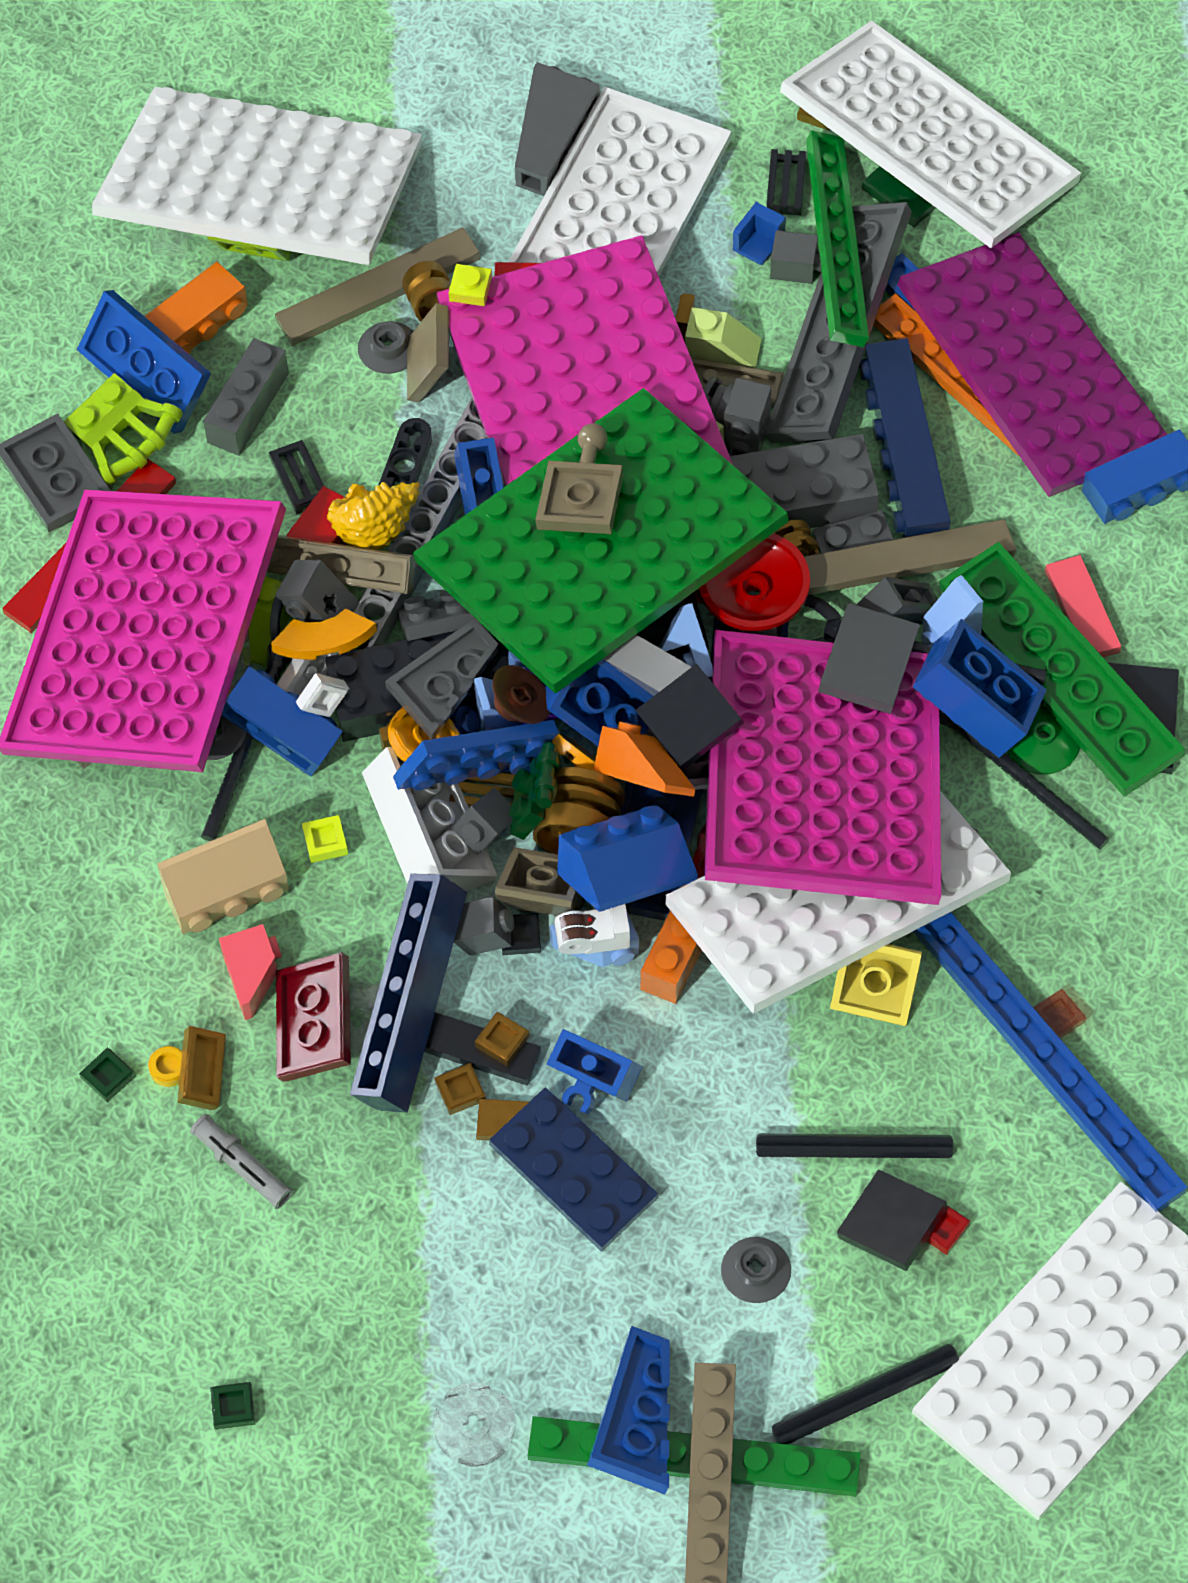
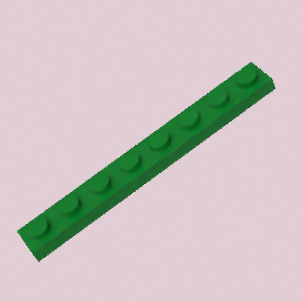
M811 130L806 139L829 337L830 341L864 347L869 339L844 139L840 136Z
M533 1416L527 1455L528 1460L589 1467L587 1463L599 1423ZM667 1431V1440H670L667 1473H669V1476L690 1478L691 1434ZM733 1438L731 1483L856 1497L861 1453Z

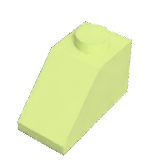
M691 308L685 335V344L691 358L756 368L762 338L726 312Z

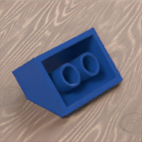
M604 659L556 694L546 686L547 710L597 746L599 745L602 726L618 728L619 721L642 726L640 733L646 734L647 725L635 710L651 699L653 695Z
M658 805L647 806L632 813L614 816L609 820L589 826H581L576 830L559 835L557 874L598 912L689 884L698 878L679 823Z

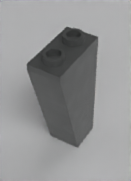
M536 62L533 68L515 162L517 187L542 196L546 194L600 95L599 84L594 83L588 78H580L563 72L555 66H547Z

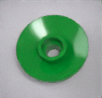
M1039 707L1027 735L1011 747L1007 753L1011 759H1014L1028 772L1047 775L1060 772L1070 766L1076 759L1080 747L1045 707ZM1044 731L1049 733L1050 737L1041 738L1037 733Z

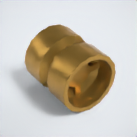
M422 261L414 264L404 274L402 281L406 297L420 322L436 303L439 304L437 292L450 289L451 281L444 268L434 261Z

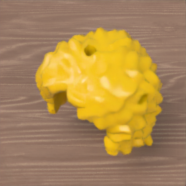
M382 482L373 491H367L363 485L352 484L348 489L349 493L346 494V498L333 500L328 508L327 520L332 523V528L336 531L337 536H340L350 546L375 550L383 549L396 540L399 533L405 530L404 523L409 521L411 507L415 505L417 497L420 495V483L405 484L402 482L390 488L385 482Z

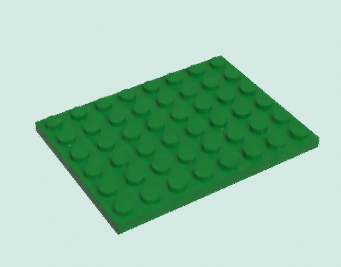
M644 388L594 423L605 429L608 438L604 449L597 452L595 464L622 465L624 473L611 534L537 529L535 519L548 461L580 463L582 448L579 446L578 435H576L413 552L415 562L555 694L789 522L788 513Z

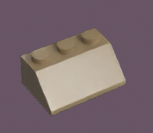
M265 819L157 863L165 898L182 934L190 931L201 932L210 927L213 921L225 916H239L249 906L261 901L272 902L280 898L283 892L289 890L285 869Z

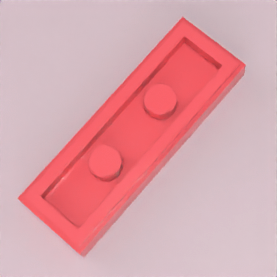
M1081 555L1047 564L1045 573L1063 614L1102 657L1120 653L1121 644Z

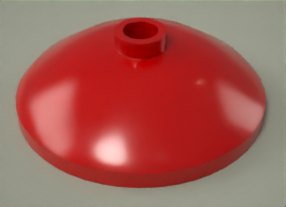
M773 533L698 588L702 602L708 611L726 625L747 631L768 630L786 623L804 606L810 589V571L799 549L787 539ZM756 591L759 595L752 596L748 592Z

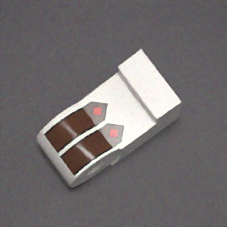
M625 904L598 912L596 909L569 911L558 915L554 920L558 950L563 954H590L630 948V929Z

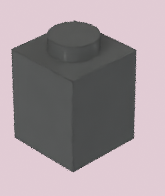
M776 230L771 256L770 279L812 284L814 271L821 272L820 253L817 250L818 236Z
M494 787L474 803L451 828L479 855L511 826L512 817L509 816L511 804Z
M495 897L464 903L454 943L468 955L511 947V931L514 930V918L511 911Z

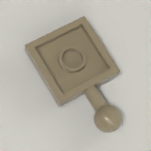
M591 423L583 426L579 431L578 443L582 448L580 463L548 461L535 519L538 530L612 533L624 473L622 465L595 464L597 452L604 449L608 439L607 433L602 426Z

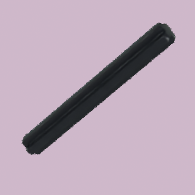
M759 1133L756 1137V1153L759 1157L951 1158L953 1155V1138L950 1135Z
M945 1344L773 1424V1437L779 1444H790L947 1371L954 1363L958 1362V1354L952 1344Z

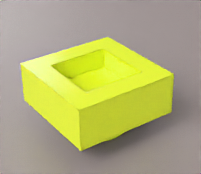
M456 264L448 293L449 301L485 306L492 280V270L490 268Z
M339 815L302 823L311 863L348 855Z

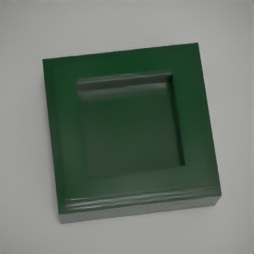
M108 1047L79 1073L80 1078L107 1103L136 1077L135 1072Z
M251 1382L210 1387L215 1430L256 1425Z

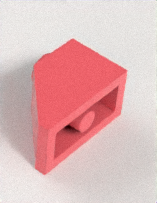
M263 924L219 938L222 955L245 1020L253 1018L276 977L277 965L275 959L282 957L275 935L268 937Z

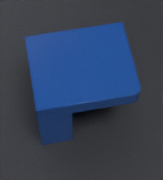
M755 202L733 231V251L759 265H763L772 254L776 230L785 231L786 217Z

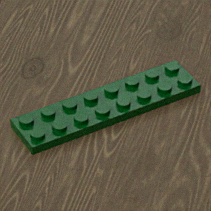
M999 541L939 581V588L944 593L954 579L962 575L983 600L981 636L1014 663L1047 670L1044 685H1042L1046 689V693L1041 704L1124 797L1185 755V748Z

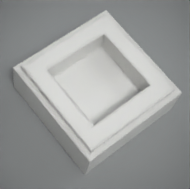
M315 673L296 703L302 711L330 717L349 690V687L344 680Z

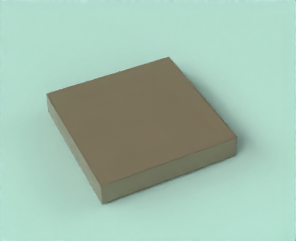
M436 303L407 339V400L420 402L449 368L448 306Z

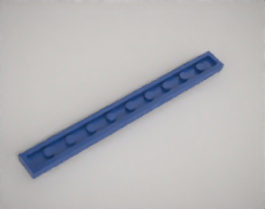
M951 912L913 931L1138 1196L1145 1200L1155 1212H1160L1186 1193L1188 1188L1186 1184Z

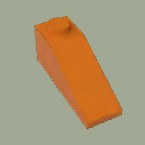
M619 721L618 728L602 726L594 771L661 792L694 797L696 790L656 737L640 733L642 726Z

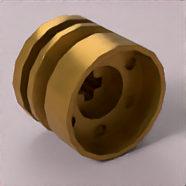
M563 767L558 769L554 775V779L557 781V794L552 799L551 807L545 808L544 819L534 829L533 840L546 852L558 855L560 834L576 830L581 826H589L609 820L614 816H621V808L625 801V790L609 776L594 770L579 767Z

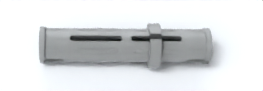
M204 1114L194 1123L190 1133L193 1136L195 1135L214 1152V1158L220 1164L225 1162L268 1200L275 1209H280L291 1198L293 1190L241 1145L242 1140L235 1134L229 1135L208 1114Z

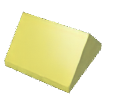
M887 944L839 969L830 1009L906 1026L919 977L922 952Z

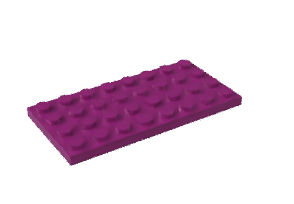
M1019 232L1005 237L992 248L985 244L900 276L898 282L900 290L1048 497L1083 484L1085 472L1168 435Z

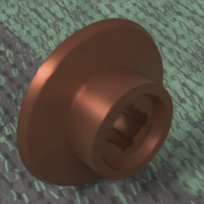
M506 665L495 672L492 682L494 706L503 718L514 723L536 724L544 721L549 716L550 711L547 710L546 688L533 673L516 665Z

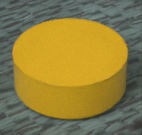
M164 1046L153 1052L148 1062V1068L154 1082L164 1087H172L179 1084L182 1051L177 1047Z

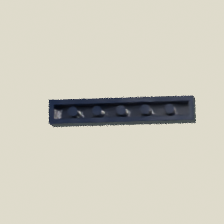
M908 338L866 344L864 359H861L859 372L862 381L868 380L869 389L865 391L867 408L869 411L874 410L876 419L872 420L875 441L881 440L883 449L879 450L880 466L882 471H888L890 480L886 481L887 497L889 502L896 503L897 511H893L896 533H902L903 538L949 530L951 520Z
M410 873L349 1094L376 1110L408 1113L467 895V891L441 874Z

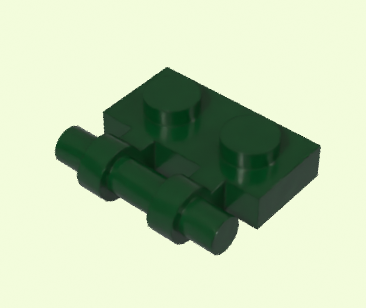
M550 742L544 743L541 746V752L537 758L535 757L525 769H519L512 781L514 799L509 811V816L512 817L510 834L522 840L544 819L545 808L551 807L552 799L557 794V781L554 779V775L559 769V756L556 754V745Z

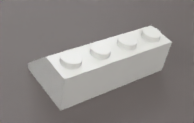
M386 747L362 772V775L407 884L410 873L441 874L465 891L494 881L498 876L487 850L485 849L477 855L451 828L469 809L459 784L447 785L446 782H442L419 791H415L413 787L398 790L393 775L404 762L396 755L392 747ZM450 794H453L456 802H449Z

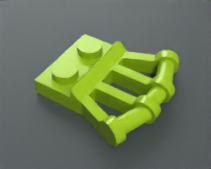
M113 373L64 423L70 432L94 453L101 475L109 486L117 482V477L138 467L142 469L148 463L146 459L156 449L161 451L166 446L165 440L174 422L180 421L183 412L172 404H160L144 399L135 389H132L119 376ZM141 412L160 418L154 431L150 430L137 418ZM128 425L145 439L137 449L130 446L118 435ZM110 442L126 456L111 465L104 451V448Z

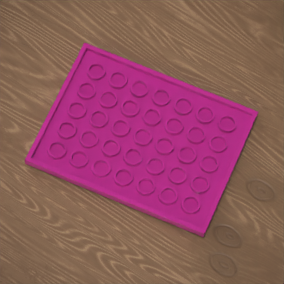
M642 235L493 276L485 306L450 302L449 289L437 292L438 303L448 306L449 334L486 437H494L504 486H507L578 435L583 426L595 423L642 388L646 389L732 464Z
M84 490L0 736V752L3 755L203 772L286 512L281 501Z
M715 630L711 682L741 717L744 724L709 750L705 880L939 905L941 899L939 708L926 700L912 687L929 653L911 652L892 712L888 714L818 692L834 643Z

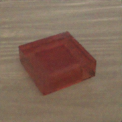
M1060 989L1033 1007L1060 1039L1086 1021V1016L1063 989Z

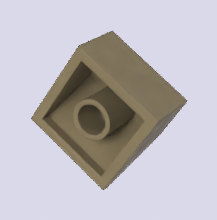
M513 847L495 887V895L500 903L505 907L515 908L522 912L533 911L557 917L565 912L581 911L585 899L557 874L558 855Z

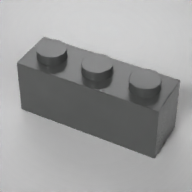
M253 338L203 420L208 444L238 456L241 454L289 374L286 350Z

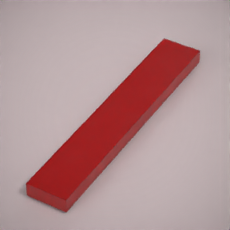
M147 459L148 463L142 469L138 468L116 491L167 494L176 484V478L150 459ZM66 543L2 608L3 613L31 634L38 627Z

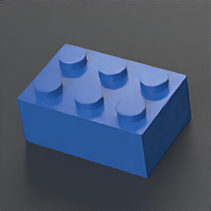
M962 619L933 643L912 686L926 700L933 703L954 723L961 726L998 758L1027 735L1046 693V689Z

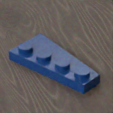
M631 1326L587 1463L589 1467L664 1495L669 1488L667 1459L669 1457L670 1440H667V1423L670 1419V1404H667V1389L670 1385V1340Z

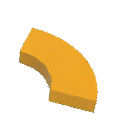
M345 608L335 617L322 622H303L293 619L275 638L271 646L272 651L281 656L302 660H315L319 655L338 652L340 655L355 649L370 639L377 632L375 622Z

